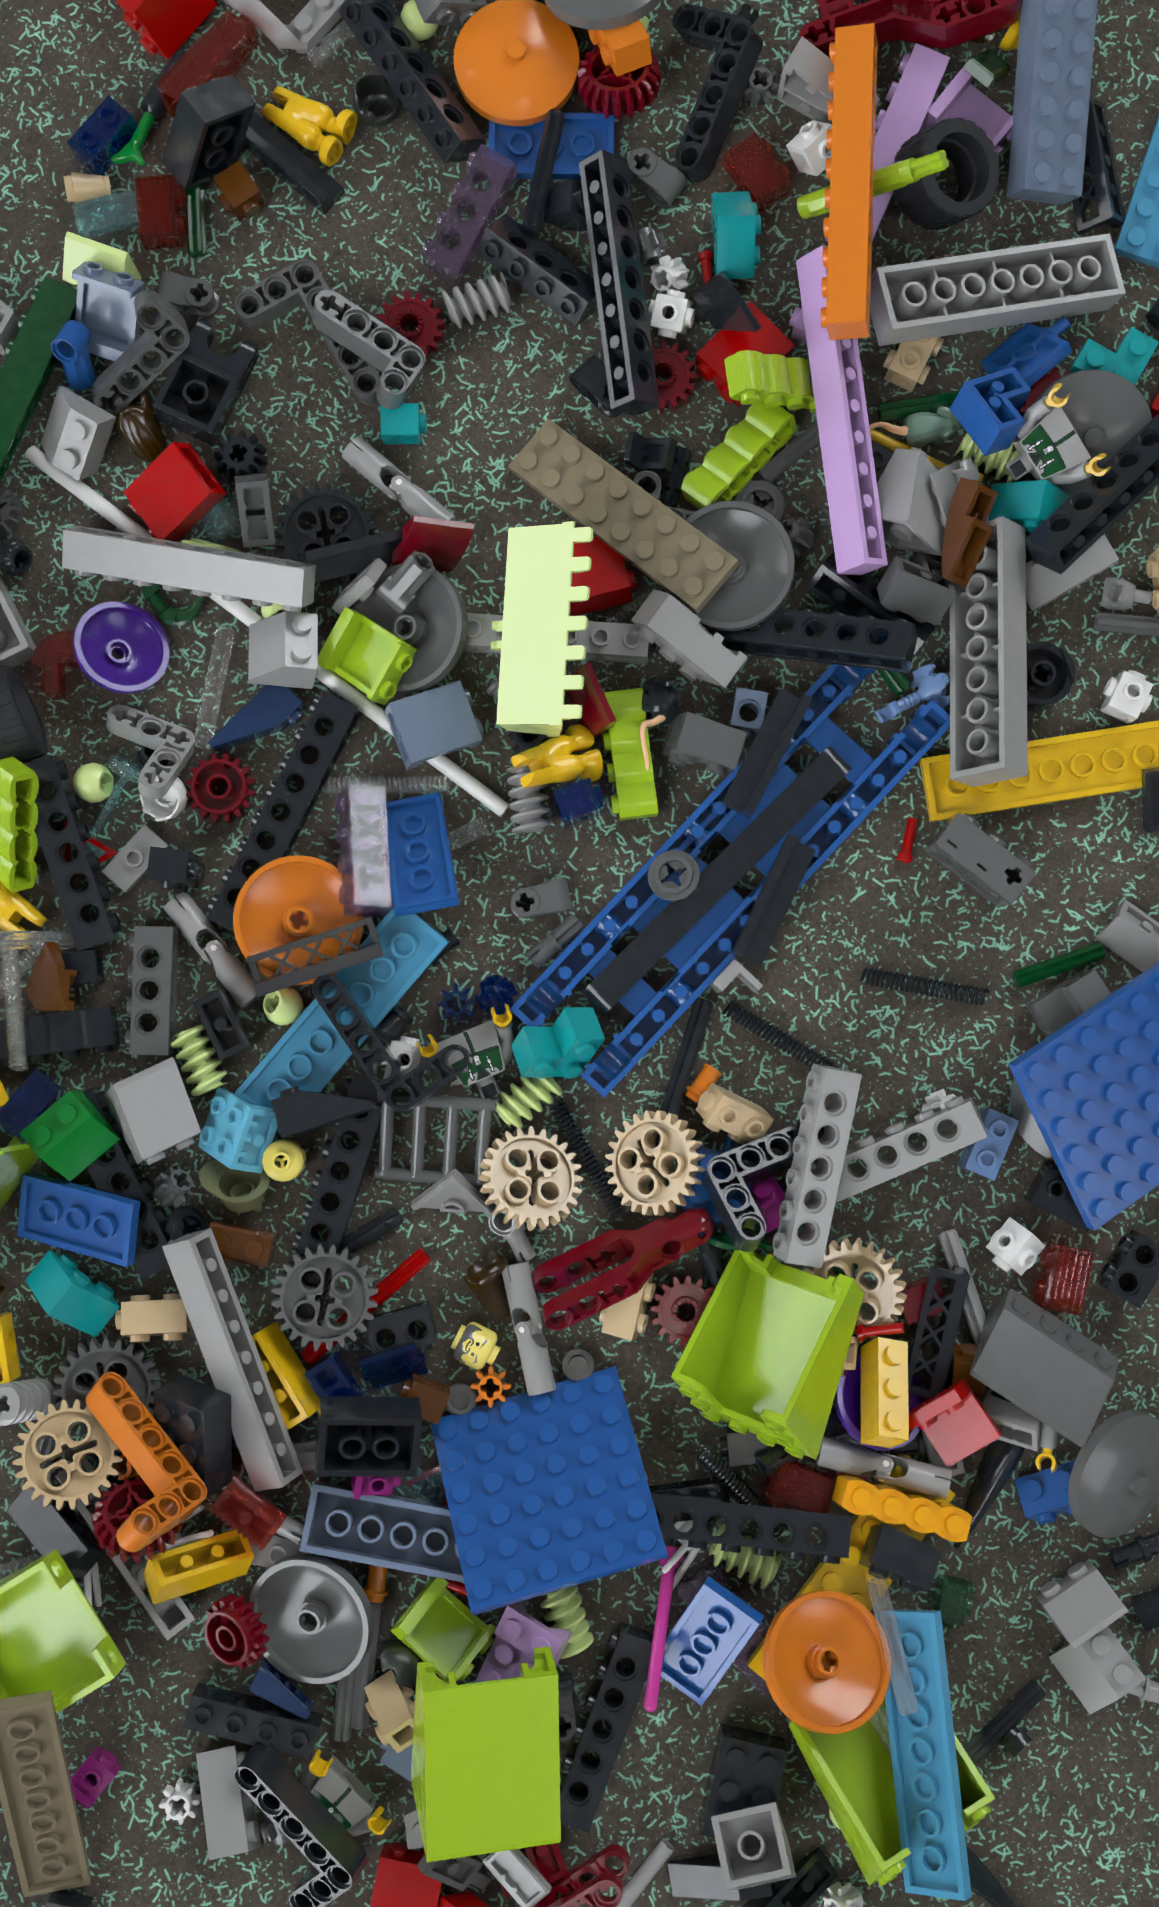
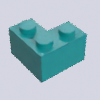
M749 191L711 193V226L714 235L715 275L723 271L728 279L754 278L755 266H760V246H755V235L761 234V216L758 214L757 202H752Z
M1133 327L1122 338L1115 352L1088 338L1068 371L1070 373L1081 370L1112 372L1127 379L1135 386L1159 342Z
M1048 480L992 484L991 490L999 494L987 521L1003 516L1025 527V531L1032 533L1070 496Z
M565 1007L552 1027L523 1026L513 1041L511 1048L522 1077H536L538 1079L564 1077L569 1079L580 1075L585 1065L605 1040L593 1007Z
M49 1250L29 1274L25 1282L48 1316L97 1337L120 1308V1305L113 1297V1289L101 1281L97 1284L91 1282L88 1276L79 1271L77 1268L79 1263L69 1254L63 1253L59 1255Z

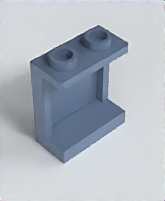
M84 262L72 271V279L78 281L75 321L84 324L91 334V340L87 345L89 353L116 361L139 338L140 325L135 314L134 298L139 292L144 290L145 282L134 279L131 274L126 272H113L104 269L97 262Z
M461 681L391 702L386 707L384 712L406 770L419 767L423 761L469 746L471 749L478 747L483 740V726L478 718H474L471 710L473 706L471 695L468 689H463Z

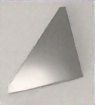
M456 1168L411 1202L413 1210L432 1208L440 1209L439 1212L465 1213V1211L485 1212L487 1215H491L495 1206L493 1204L486 1205L485 1201L487 1198Z

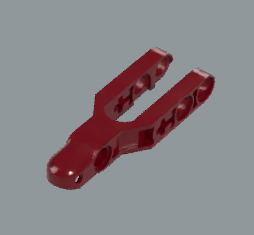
M695 1207L673 1218L663 1217L637 1230H609L536 1267L532 1272L536 1292L550 1293L564 1286L567 1288L572 1285V1282L592 1272L597 1273L632 1255L629 1261L547 1301L542 1307L546 1326L551 1330L565 1329L638 1293L655 1270L679 1259L684 1253L706 1243L710 1239L715 1226L711 1214L704 1208ZM706 1232L704 1236H698L699 1233ZM574 1262H583L578 1268H568ZM554 1276V1279L550 1282H540L544 1277ZM587 1296H594V1299L590 1302L580 1303L581 1299ZM566 1311L560 1317H550L554 1312Z
M615 1844L605 1847L569 1870L567 1876L550 1883L552 1886L550 1893L533 1907H580L584 1903H587L589 1907H617L620 1904L624 1891L622 1879L627 1875L630 1865L628 1851L624 1847ZM611 1856L619 1857L624 1866L618 1870L612 1869L607 1865L606 1859ZM583 1873H591L595 1878L583 1883L580 1876ZM611 1886H614L617 1890V1894L612 1897L602 1894L603 1891ZM558 1891H559L560 1894H562V1895H564V1894H566V1893H568V1892L570 1891L569 1895H567V1896H565V1897H560V1898L557 1897Z

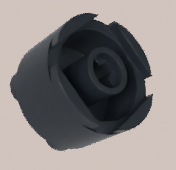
M1039 641L1027 645V711L1038 712L1052 707L1068 694L1074 682L1076 674L1071 656L1063 648H1059L1050 642ZM1034 674L1042 675L1043 680L1036 679Z

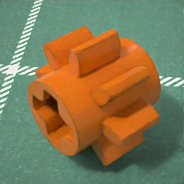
M490 1365L486 1374L477 1370L476 1375L480 1382H474L470 1386L471 1389H478L479 1394L475 1401L479 1402L482 1398L488 1400L489 1408H492L493 1402L497 1398L505 1402L506 1397L502 1390L511 1388V1384L504 1383L502 1379L506 1371L503 1370L498 1374L494 1372L493 1365ZM489 1378L493 1379L495 1385L500 1386L495 1388L492 1394L488 1393V1388L482 1386L487 1383Z

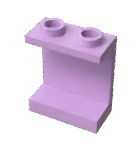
M963 66L928 109L922 126L927 129L948 118L955 119L958 117L967 121L970 120L986 132L988 138L993 142L995 152L999 157L1003 151L1001 144L1005 139L1011 142L1013 115H1009L971 84L973 76Z

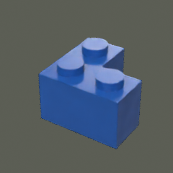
M1011 367L964 382L950 410L984 456L1010 448L1025 423V420L1018 411L1030 394L1031 389L1017 370Z

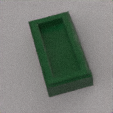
M991 49L971 57L964 66L968 73L987 88L1005 79L1012 69L1007 62Z

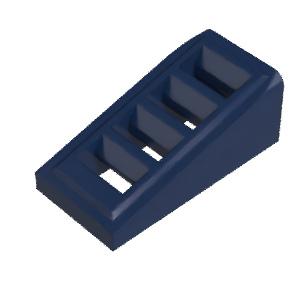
M266 1658L264 1659L249 1688L250 1692L307 1720L314 1703L283 1673L271 1665Z

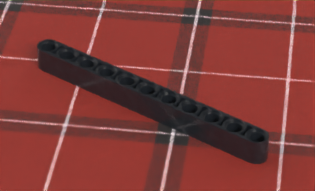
M829 745L700 873L697 890H694L687 899L671 902L581 993L605 1015L852 767Z

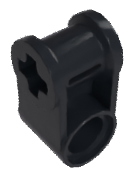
M592 354L569 375V379L573 386L584 397L588 398L602 414L608 417H616L622 413L611 410L610 400H606V396H609L605 364Z
M571 1671L558 1673L559 1717H564V1721L567 1722L564 1728L560 1727L559 1724V1742L569 1741L576 1732L577 1715Z

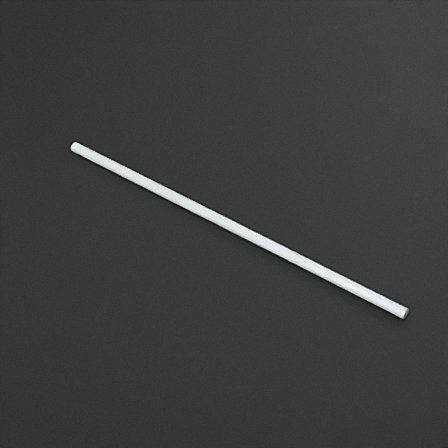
M31 446L27 450L25 458L122 532L153 538L146 529L84 482L78 481L52 466L47 455L39 448ZM215 593L208 596L248 627L250 624L264 619L241 601L223 600L221 594ZM318 665L315 678L347 702L358 707L364 715L393 736L383 708L369 700L363 693L335 672L323 669ZM445 755L427 760L429 764L499 817H502L509 808L510 804Z

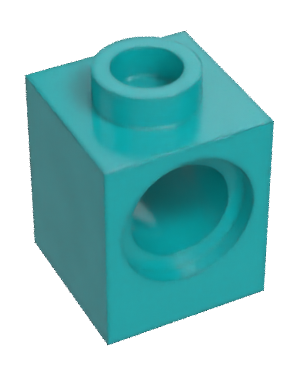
M403 403L397 409H387L380 404L381 438L384 445L421 444V434H427L426 414H421L419 403Z

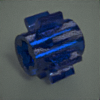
M492 975L481 981L479 984L481 993L475 995L481 1009L485 1008L486 1012L489 1013L491 1008L494 1007L496 1015L506 1012L505 1004L509 1008L514 1005L512 997L517 995L518 992L513 982L508 981L507 977L502 978L500 975Z
M454 983V991L449 993L442 989V994L446 996L445 1002H439L437 1006L446 1008L447 1012L444 1014V1019H448L454 1014L456 1015L457 1023H461V1015L466 1013L468 1016H474L469 1008L470 1004H476L478 1000L469 999L467 996L471 992L470 987L461 992L459 991L458 984ZM456 994H459L460 999L466 1000V1005L460 1008L461 1012H456L454 1007L449 1006V1001H453Z

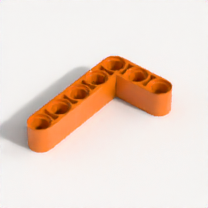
M107 1372L98 1379L88 1392L86 1404L155 1495V1497L136 1508L119 1527L116 1534L117 1541L124 1550L137 1552L189 1518L205 1500L207 1487L124 1378L115 1372Z

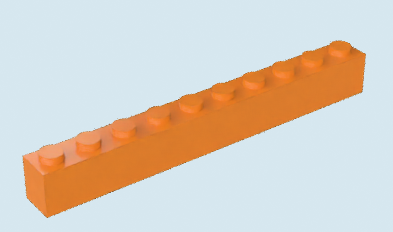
M874 23L835 28V42L829 45L831 64L834 63V71H829L828 74L829 91L833 92V100H828L827 103L828 120L832 121V129H827L826 133L827 149L831 150V158H827L825 162L826 178L830 179V188H825L824 192L825 207L829 209V217H824L823 222L824 237L828 238V247H823L822 251L823 267L827 268V277H822L821 281L822 297L826 298V307H821L820 319L821 327L827 328L830 340L868 338L870 334L878 53Z

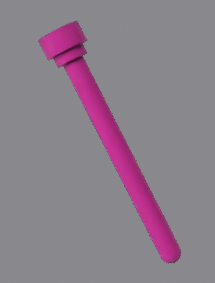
M666 1546L668 1558L661 1559L659 1566L663 1568L679 1548ZM684 1555L667 1573L664 1574L662 1572L644 1699V1708L648 1712H653L657 1708L675 1569H679V1563H683Z

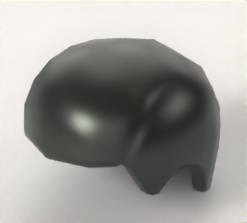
M367 73L359 77L353 86V108L363 122L374 127H384L396 119L400 112V99L382 74Z
M391 1638L380 1643L375 1655L376 1658L381 1660L382 1671L385 1672L387 1669L395 1670L396 1683L400 1686L408 1688L416 1686L417 1663L423 1662L418 1655L398 1638Z

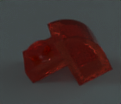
M60 631L46 636L39 642L32 656V665L39 670H45V673H42L40 677L41 689L53 701L66 700L65 669H80L73 650L74 631Z

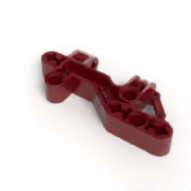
M816 0L819 19L806 24L801 29L799 37L803 36L830 58L829 45L835 42V28L874 23L878 45L896 39L946 49L1013 25L1018 21L1021 14V0H870L854 6L852 0Z

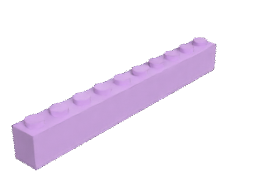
M917 43L911 55L904 54L898 69V73L902 74L899 83L892 82L886 97V101L890 102L887 111L881 109L876 119L875 129L878 132L875 137L874 170L893 164L896 153L901 149V145L910 139L911 136L920 132L927 111L932 104L951 57ZM894 190L873 197L872 241ZM796 307L789 322V325L793 327L790 338L807 345L803 312L801 308Z
M822 245L796 260L837 574L860 576L887 566L888 563L858 338L830 340L827 328L821 327L820 311L821 307H826V298L822 297L821 281L822 277H827V268L823 267L822 251L823 247H828Z

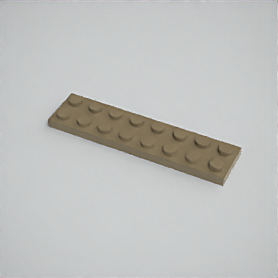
M549 418L508 466L513 474L581 526L593 528V535L697 614H699L740 565L737 558Z
M52 1690L0 1699V1801L23 1896L29 1897L91 1885V1870Z

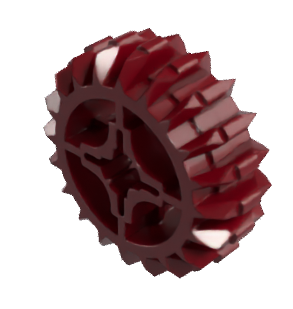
M599 46L594 47L593 53L587 52L585 59L580 61L576 79L578 94L581 101H584L586 109H592L595 115L603 113L606 119L611 115H616L619 120L621 115H628L632 118L633 112L643 113L645 106H652L653 100L658 97L661 83L660 65L658 59L653 56L652 50V64L618 77L610 65L606 66L604 64Z
M139 1474L136 1480L130 1481L125 1476L122 1485L112 1482L111 1492L102 1491L101 1501L95 1502V1513L92 1514L93 1534L99 1542V1547L102 1548V1551L108 1550L111 1558L120 1554V1559L124 1563L130 1556L134 1557V1561L137 1564L141 1556L147 1555L152 1561L154 1557L153 1552L159 1551L164 1554L166 1544L174 1545L176 1540L175 1534H181L182 1530L181 1522L137 1552L126 1551L119 1545L116 1537L119 1527L136 1508L155 1497Z

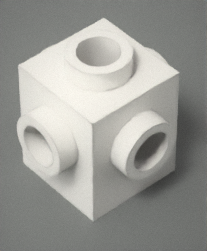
M812 120L803 125L799 133L786 145L800 172L818 176L823 170H826V159L831 158V150L827 149L826 140L827 129H832L830 123Z
M667 289L666 295L657 293L656 300H651L648 309V319L651 320L650 326L658 329L657 335L676 339L677 333L686 335L687 329L692 328L695 309L692 308L693 303L685 299L686 293ZM667 307L674 308V315L670 319L665 318Z
M1132 670L1128 672L1123 671L1115 678L1111 677L1103 690L1106 698L1100 711L1127 724L1138 719L1140 712L1144 713L1149 707L1153 698L1149 694L1153 684L1146 681V677L1143 674Z
M401 1036L400 1041H391V1046H388V1048L407 1074L425 1062L426 1058L420 1054L415 1045L417 1041L418 1043L420 1042V1039ZM404 1054H407L410 1058L408 1065L402 1063V1056ZM384 1061L381 1064L386 1065L383 1078L386 1079L391 1074V1065Z
M1010 1217L992 1235L989 1244L986 1246L995 1255L992 1261L1007 1273L1010 1269H1013L1021 1276L1027 1269L1033 1266L1038 1254L1045 1247L1033 1233Z

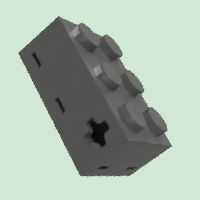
M957 813L946 820L924 850L997 908L1013 904L1036 874L1030 868L1032 866L1031 862L1018 853L1015 855L1004 848L1006 843L995 834L990 833V835H987L979 828L981 825L979 821L971 815Z

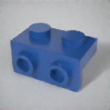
M1075 1460L1058 1465L1054 1473H1051V1468L1014 1479L1026 1518L1037 1521L1041 1525L1056 1521V1515L1068 1512L1069 1515H1072L1068 1489Z

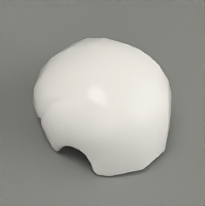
M156 776L154 782H159L158 776ZM178 777L167 794L162 798L148 799L139 794L143 812L149 814L158 822L176 818L185 809L188 797H186L187 789Z

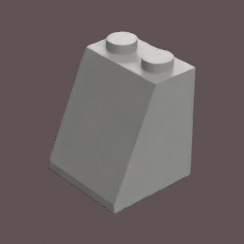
M912 447L910 450L896 448L877 483L884 538L897 549L914 552L920 551L926 554L941 556L945 527L940 520L941 510L937 497L931 489L932 479L930 476L931 473L940 468L933 466L927 459L928 455L918 448Z
M173 1057L113 1084L103 1095L137 1164L147 1161L148 1165L154 1164L166 1157L164 1151L176 1147L177 1151L183 1150L196 1143L194 1137L201 1133Z

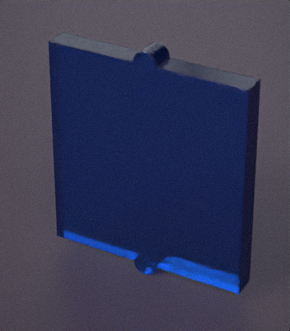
M415 1343L360 1360L361 1368L364 1371V1378L371 1382L375 1390L410 1379L413 1373L417 1375L429 1373L424 1362V1354L419 1353Z

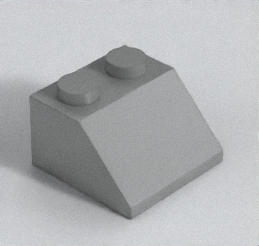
M60 386L40 443L51 465L78 481L97 474L116 417L67 388Z
M284 611L250 624L248 683L312 689L318 670V614Z
M1089 1561L1074 1564L1068 1569V1575L1058 1582L1056 1580L1048 1582L1041 1588V1593L1036 1596L1057 1630L1073 1649L1129 1612L1097 1568Z
M1108 1626L1075 1649L1067 1642L1048 1656L1089 1714L1119 1700L1146 1680V1677Z
M776 1802L711 1817L726 1890L736 1891L796 1877L789 1841Z

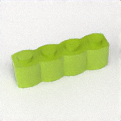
M750 350L739 351L724 359L731 399L738 400L743 405L762 403L767 408L786 406L788 410L804 408L809 409L810 413H816L809 360L799 357L786 358L779 354H762L761 352Z
M762 403L752 404L746 413L745 419L737 425H733L727 431L724 442L710 449L704 457L703 464L694 471H690L684 477L681 491L685 500L698 509L718 502L731 501L733 496L738 494L749 483L753 475L769 462L775 451L781 448L797 429L794 416L781 406L767 408Z
M642 688L604 692L616 718L615 726L608 729V732H602L604 750L611 751L612 763L606 764L609 783L615 782L616 794L611 795L613 814L619 813L620 821L658 816L647 727L645 729V740L649 757L648 770L645 769L640 740V726L642 722L646 721V713L642 710L643 690Z
M9 757L0 759V882L12 893L33 888L37 879V865L34 857L38 848V839L34 829L38 822V808L34 801L39 790V780L35 771L16 758Z

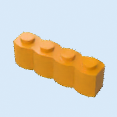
M853 1475L837 1476L832 1500L849 1512L857 1515H872L889 1524H904L920 1533H935L952 1542L967 1541L972 1516L966 1511L944 1501H931L916 1493H902L885 1484H870Z

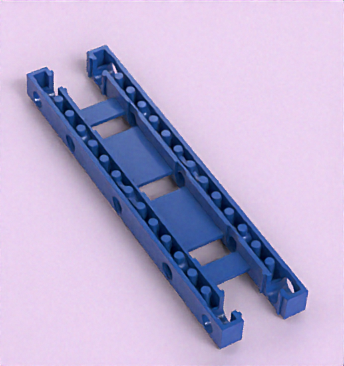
M832 664L805 693L813 699L751 818L748 819L721 805L743 762L742 760L737 765L736 770H733L515 1002L510 1010L527 1026L539 1027L541 1025L543 1027L546 1024L544 1020L567 996L571 997L573 995L571 991L588 973L595 979L617 957L611 951V948L631 927L640 934L672 902L660 899L652 891L648 882L649 867L657 856L671 850L683 851L694 858L701 873L708 865L698 855L718 834L731 844L798 777L785 762L805 741L819 754L830 745L852 767L844 776L851 783L850 787L832 806L821 799L754 866L765 878L745 899L731 888L664 955L678 971L657 993L644 980L640 979L619 1000L635 1017L618 1035L615 1033L612 1036L614 1040L591 1064L587 1063L585 1065L586 1070L580 1075L605 1098L736 957L730 954L785 837L791 833L798 837V842L816 850L798 887L799 889L950 727V715L933 699L926 705L922 704L913 713L915 717L899 734L895 733L886 742L889 745L874 760L833 723L828 716L842 702L845 704L852 696V691L868 674L872 675L876 669ZM668 866L670 877L666 882L673 881L678 887L681 886L679 876L683 872L676 873L674 869L672 870Z

